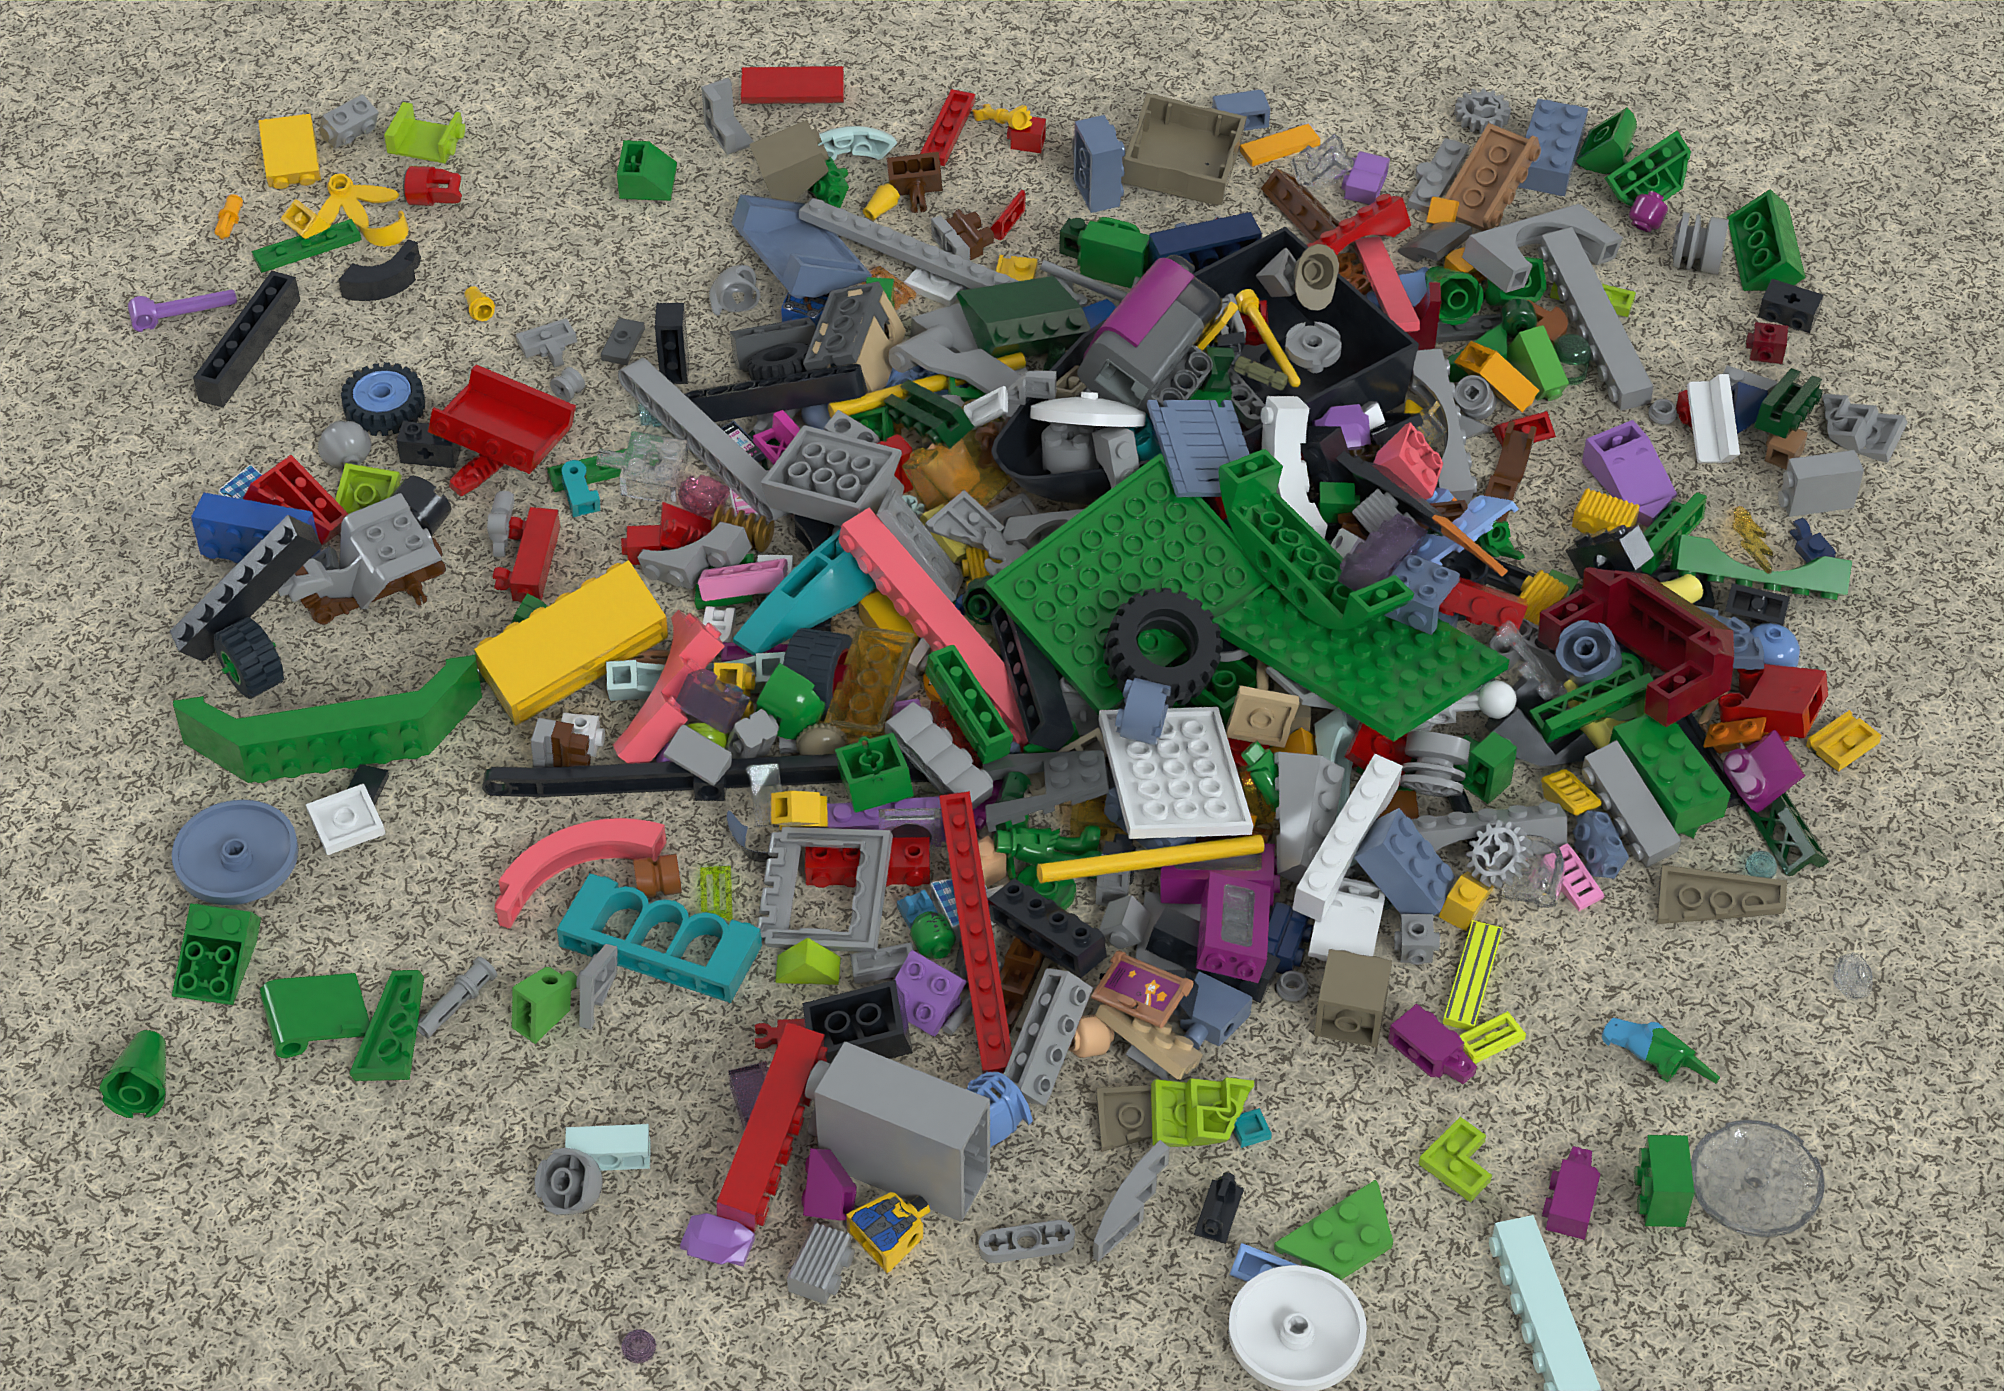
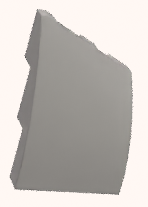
M1823 394L1829 438L1847 450H1855L1856 453L1869 458L1889 462L1907 425L1905 415L1880 414L1876 405L1851 404L1848 395Z

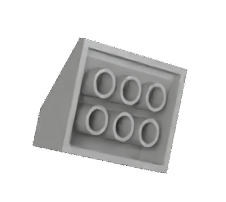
M804 425L760 483L768 507L842 526L843 523L869 507L877 515L890 487L902 452L900 449Z

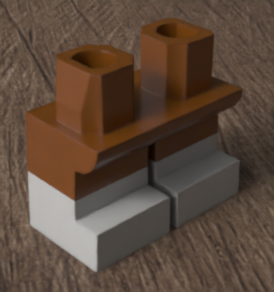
M958 209L951 218L944 220L941 215L931 218V236L940 248L951 254L959 255L968 261L982 256L983 248L994 243V234L989 227L977 230L981 228V219L975 211L964 215Z
M538 718L531 738L533 768L590 766L591 754H587L590 743L589 735L576 734L574 724Z

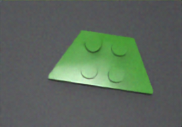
M1376 1180L1372 1181L1275 1242L1274 1250L1282 1255L1287 1253L1302 1260L1301 1264L1325 1271L1339 1280L1344 1279L1393 1247V1238L1378 1182Z

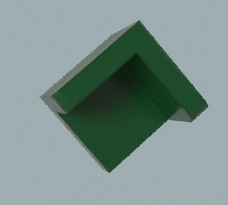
M1206 347L1204 352L1211 358L1213 367L1202 383L1203 391L1229 392L1231 383L1228 370L1235 358L1233 348Z

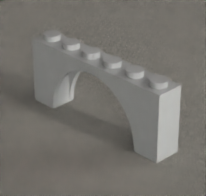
M1576 204L1472 234L1466 241L1462 258L1507 293L1524 288L1532 268V264L1525 259L1518 248L1524 245L1541 244L1542 235L1573 227L1588 259L1596 265L1609 262L1616 257L1623 237L1581 204Z

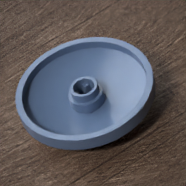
M254 800L226 801L200 811L181 828L173 844L172 863L178 881L192 896L218 905L244 904L270 894L287 880L297 862L298 840L292 823L277 808Z

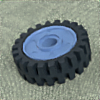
M384 362L383 367H379V363L373 364V369H369L368 366L362 367V373L358 370L355 371L353 378L348 377L346 384L342 386L341 400L346 420L356 422L365 431H370L372 436H377L378 431H381L382 436H388V431L391 430L393 434H397L403 421L418 422V417L421 418L423 410H425V394L421 379L418 378L417 373L411 372L409 367L405 366L402 369L401 364L395 363L391 367L390 362Z

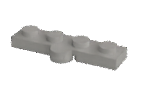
M1445 138L1431 163L1423 162L1417 166L1416 178L1419 180V183L1408 200V208L1425 213L1429 212L1432 196L1442 198L1468 154L1469 145Z

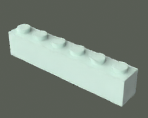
M1534 1215L1495 1223L1493 1235L1489 1237L1490 1251L1493 1257H1499L1502 1283L1504 1286L1509 1285L1511 1289V1306L1515 1315L1520 1314L1522 1318L1521 1330L1523 1339L1526 1344L1531 1343L1533 1347V1365L1537 1373L1543 1374L1546 1382L1544 1383V1391H1601Z

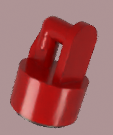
M409 166L403 178L404 198L409 205L433 206L434 203H459L462 198V194L459 192L461 176L458 173H452L433 166ZM439 184H448V187L439 188Z

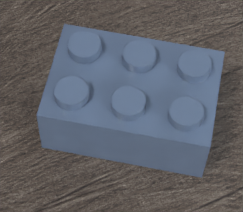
M1105 115L1075 121L1073 180L1090 213L1120 207L1121 197L1124 195L1121 177L1124 176L1122 157L1125 156V148L1123 142L1118 141L1114 125L1109 124Z
M1400 808L1375 820L1354 857L1400 914H1433L1434 916L1440 913L1455 879L1450 866L1441 860L1431 843L1423 838L1415 828L1413 821L1406 817Z

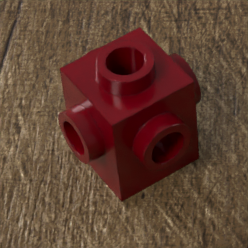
M1755 322L1753 333L1748 332L1745 349H1750L1749 360L1783 364L1787 347L1788 326Z

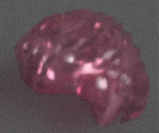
M690 475L689 478L681 482L678 491V499L682 507L702 517L713 515L719 504L725 506L730 495V488L705 475H700L696 479Z

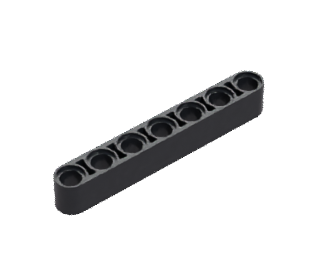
M849 364L687 392L684 395L713 422L774 413L781 410L786 411L853 400L866 395L868 389L861 365Z

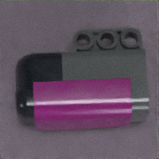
M1169 255L1166 258L1157 259L1098 329L1084 354V360L1078 368L1077 374L1079 379L1088 388L1097 392L1103 399L1132 406L1149 416L1148 400H1157L1159 408L1163 407L1164 400H1190L1213 367L1211 358L1196 345L1219 315L1223 306L1221 296L1193 275L1195 266L1183 257Z

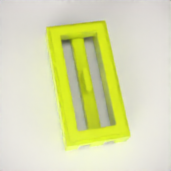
M1507 1011L1459 1036L1464 1041L1463 1052L1476 1064L1525 1040L1526 1033ZM1505 1023L1509 1024L1508 1027L1497 1032L1494 1031L1471 1045L1467 1043Z

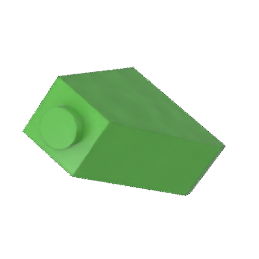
M1544 325L1519 332L1507 348L1506 359L1540 390L1535 396L1537 401L1544 398L1547 401L1558 399L1563 395L1562 392L1569 385V381Z

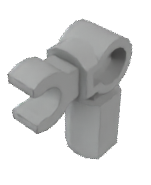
M499 491L496 493L491 513L488 515L487 529L489 539L493 540L494 557L506 556L505 547H508L509 521L515 504L514 494L509 491Z

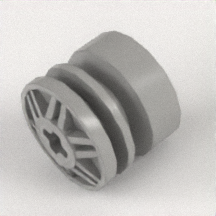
M1683 212V216L1676 226L1672 246L1673 267L1679 268L1681 258L1688 257L1686 269L1690 270L1694 260L1700 259L1701 272L1718 275L1729 219L1711 217L1707 228L1701 227V215H1696L1695 225L1692 226L1688 225L1690 213Z
M1408 732L1405 754L1417 759V762H1408L1402 765V771L1409 773V775H1401L1400 786L1427 796L1445 797L1462 795L1464 785L1455 781L1465 780V773L1453 768V765L1467 764L1471 742L1457 736L1437 732Z

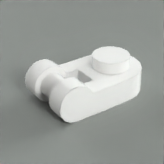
M706 606L703 624L706 626L709 622L722 633L719 638L723 643L731 642L736 619V608L727 607L726 610H716V607Z

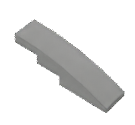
M1161 1140L1136 1164L1117 1190L1107 1208L1094 1240L1093 1259L1097 1262L1143 1222L1144 1203L1156 1193L1157 1174L1169 1164L1170 1147Z

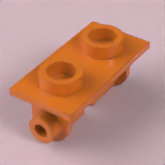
M1762 717L1710 724L1703 746L1704 748L1714 747L1718 754L1740 749V743L1746 749L1768 734V732L1764 733L1763 731L1767 719Z

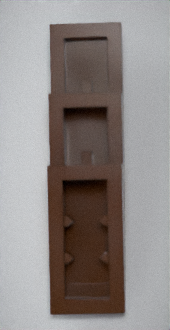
M1016 937L1005 955L1004 966L1000 972L1009 1034H1011L1045 958L1043 954Z

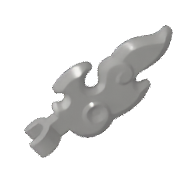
M991 527L984 528L986 535L983 540V546L991 558L1003 561L999 564L989 558L985 560L984 565L990 575L995 576L1028 551L1023 544L1014 541L1012 546L1007 545L1003 534Z

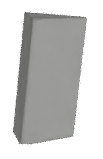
M682 725L678 729L664 752V757L713 786L731 767V752L686 725Z

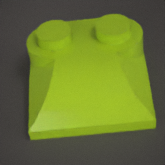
M345 463L335 500L348 514H351L389 498L400 485L402 475L397 471Z

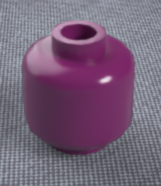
M1649 191L1648 195H1638L1629 212V218L1632 220L1631 225L1648 233L1651 230L1659 229L1668 212V206L1662 201L1664 197L1653 191Z

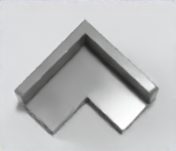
M725 78L702 86L704 125L724 152L728 155L750 147L749 144L754 141L734 116L731 80Z

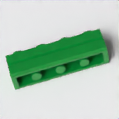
M950 645L929 654L925 674L944 704L948 706L949 712L974 751H977L981 762L988 764L1007 756L1010 753L1013 734L956 646Z

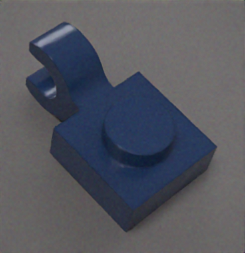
M1803 517L1793 521L1792 524L1796 529L1791 530L1790 534L1797 541L1794 549L1806 563L1822 556L1835 558L1836 551L1820 532L1812 535L1810 526Z

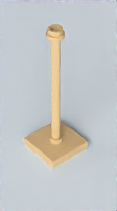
M1257 659L1256 688L1239 686L1226 726L1227 738L1249 742L1258 741L1260 744L1285 748L1290 727L1299 706V696L1268 691L1269 675L1266 673V668L1269 666Z

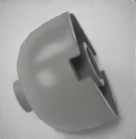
M559 1148L550 1152L553 1154L547 1160L541 1161L535 1175V1192L537 1197L542 1198L543 1203L546 1205L543 1207L556 1215L581 1214L591 1208L600 1197L603 1187V1177L597 1162L589 1154L573 1148Z

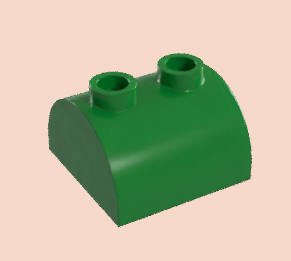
M1628 107L1589 130L1576 159V162L1582 168L1601 174H1609L1628 163L1625 156L1631 153L1635 147L1631 141L1637 129L1636 118Z

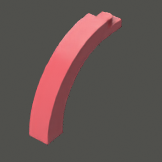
M600 819L567 827L541 839L517 857L499 879L501 895L495 903V912L497 913L499 925L510 929L523 906L536 889L545 881L567 868L588 861L609 858L634 860L650 857L655 862L666 844L665 825L639 819Z

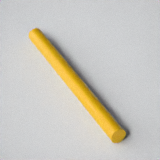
M1022 352L996 358L1013 370L1026 367L1025 357ZM936 374L913 381L932 392L948 389L947 375ZM955 379L956 386L967 384L965 380ZM902 384L867 393L857 399L829 403L828 412L831 418L838 410L850 416L886 406L884 400L891 394L902 400L907 396L900 387Z
M1261 835L1044 863L1037 865V877L1040 883L1259 854L1264 852V840Z

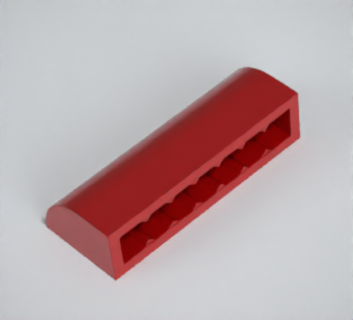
M844 66L742 67L741 103H844Z

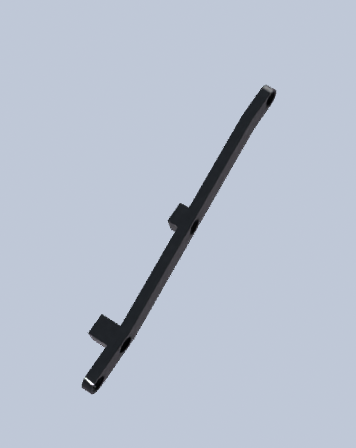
M902 752L909 769L911 782H929L926 776ZM836 754L732 759L731 767L714 786L674 762L549 768L491 767L484 772L482 789L490 796L560 797L694 790L695 801H726L727 788L843 782ZM492 781H501L504 782V784H498Z

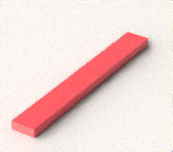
M1367 237L1355 240V251L1360 262L1363 263L1364 271L1383 313L1405 332L1420 330V321L1381 237Z

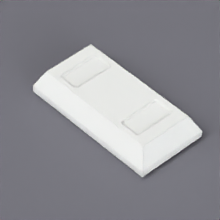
M1005 386L964 406L965 414L974 425L972 430L1008 412V392Z

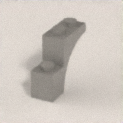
M720 522L710 533L692 544L666 551L643 549L637 558L647 578L670 583L676 587L681 586L693 589L702 571L708 569L710 565L715 568L739 565L752 547L744 527Z

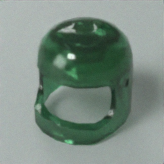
M1562 335L1554 341L1553 347L1560 362L1568 365L1583 364L1585 371L1580 377L1567 378L1569 381L1568 386L1579 385L1583 383L1588 374L1591 357L1590 345L1580 335Z

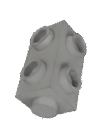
M362 94L322 115L319 132L322 138L336 149L343 144H350L363 133L369 134L376 127L379 112Z

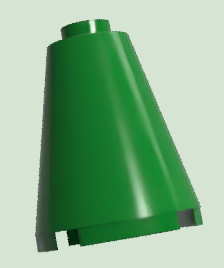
M1439 266L1432 267L1426 271L1427 289L1429 282H1440L1441 306L1439 320L1446 324L1459 325L1469 321L1468 318L1474 313H1478L1483 302V289L1474 276L1466 272Z
M151 1030L138 1032L102 1078L99 1086V1092L101 1091L103 1095L102 1101L114 1113L126 1118H133V1113H146L144 1118H148L161 1110L166 1099V1041L159 1033Z

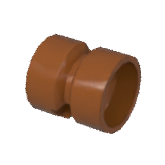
M677 854L659 856L655 862L650 857L633 860L637 889L642 891L647 898L656 897L660 891L665 896L682 893Z

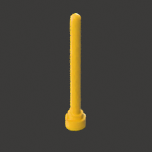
M1251 289L1242 290L1235 297L1239 311L1249 315L1280 369L1288 376L1287 381L1294 388L1298 387L1301 383L1300 378L1259 312L1258 297Z

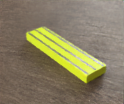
M1472 920L1444 1015V1025L1467 1031L1476 1026L1502 935V927Z

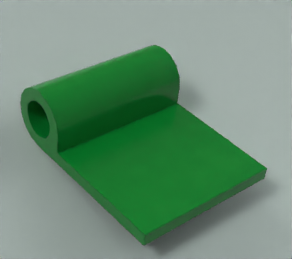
M356 973L274 979L266 982L260 988V997L275 1053L280 1058L286 1059L302 1054L307 1049L309 1041L364 1037L369 1027L370 1021Z

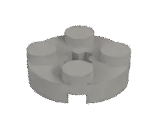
M1306 322L1297 324L1286 335L1285 355L1289 360L1298 366L1307 368L1312 373H1319L1323 371L1324 367L1334 364L1339 359L1341 342L1340 335L1336 329L1322 322H1315L1314 326H1305ZM1315 344H1318L1317 347H1311V346H1309V345H1312V346H1313V345H1315Z

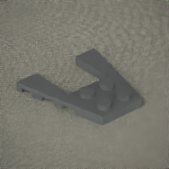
M1104 750L1008 754L1003 758L983 764L984 770L991 776L993 781L1004 779L1010 771L1022 772L1025 775L1038 772L1045 773L1046 794L986 805V822L989 832L996 831L995 825L1011 820L1012 825L1026 821L1025 815L1043 810L1044 814L1055 811V805L1070 800L1071 804L1075 805L1109 793Z

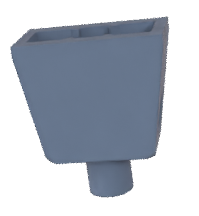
M1199 971L1195 978L1199 988L1192 1019L1181 1020L1180 1028L1187 1031L1184 1037L1194 1043L1193 1047L1195 1049H1199L1204 1040L1216 1046H1221L1251 1015L1252 997Z

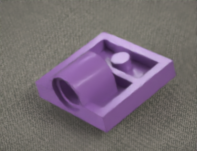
M912 949L894 979L905 1000L908 1022L934 1037L940 1031L943 1023L947 1022L950 1014L954 1013L961 1003L959 995L967 982Z

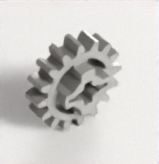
M1482 88L1481 92H1477L1475 89H1472L1471 94L1464 92L1462 97L1457 98L1454 115H1456V122H1461L1462 128L1469 126L1470 132L1477 129L1482 134L1488 123L1500 128L1503 125H1507L1508 119H1510L1511 107H1509L1508 100L1503 101L1504 95L1496 96L1494 90L1486 92L1485 88Z
M1498 820L1496 827L1488 823L1486 824L1487 831L1485 833L1479 830L1476 832L1479 839L1477 841H1470L1469 844L1474 849L1467 852L1466 856L1472 860L1467 864V867L1473 871L1472 876L1487 887L1493 884L1499 889L1502 887L1503 881L1508 885H1512V877H1523L1520 870L1522 867L1529 868L1530 865L1525 860L1527 857L1533 856V852L1527 848L1532 844V841L1526 837L1527 833L1510 821L1505 824Z

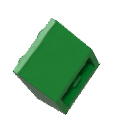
M623 140L617 171L619 199L671 201L677 162L650 141Z

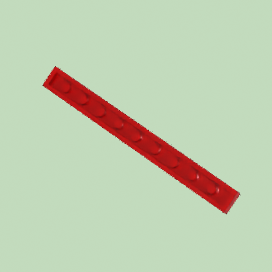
M970 791L940 795L941 813L982 1073L999 1072L1004 1074L1012 1054V1047Z

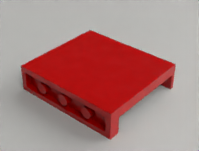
M476 364L471 369L467 386L443 410L435 407L432 409L428 432L530 474L572 427L576 405Z

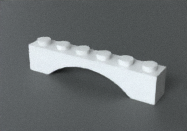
M1374 754L1298 884L1292 907L1293 910L1319 922L1322 921L1364 837L1379 815L1386 810L1398 789L1402 765Z

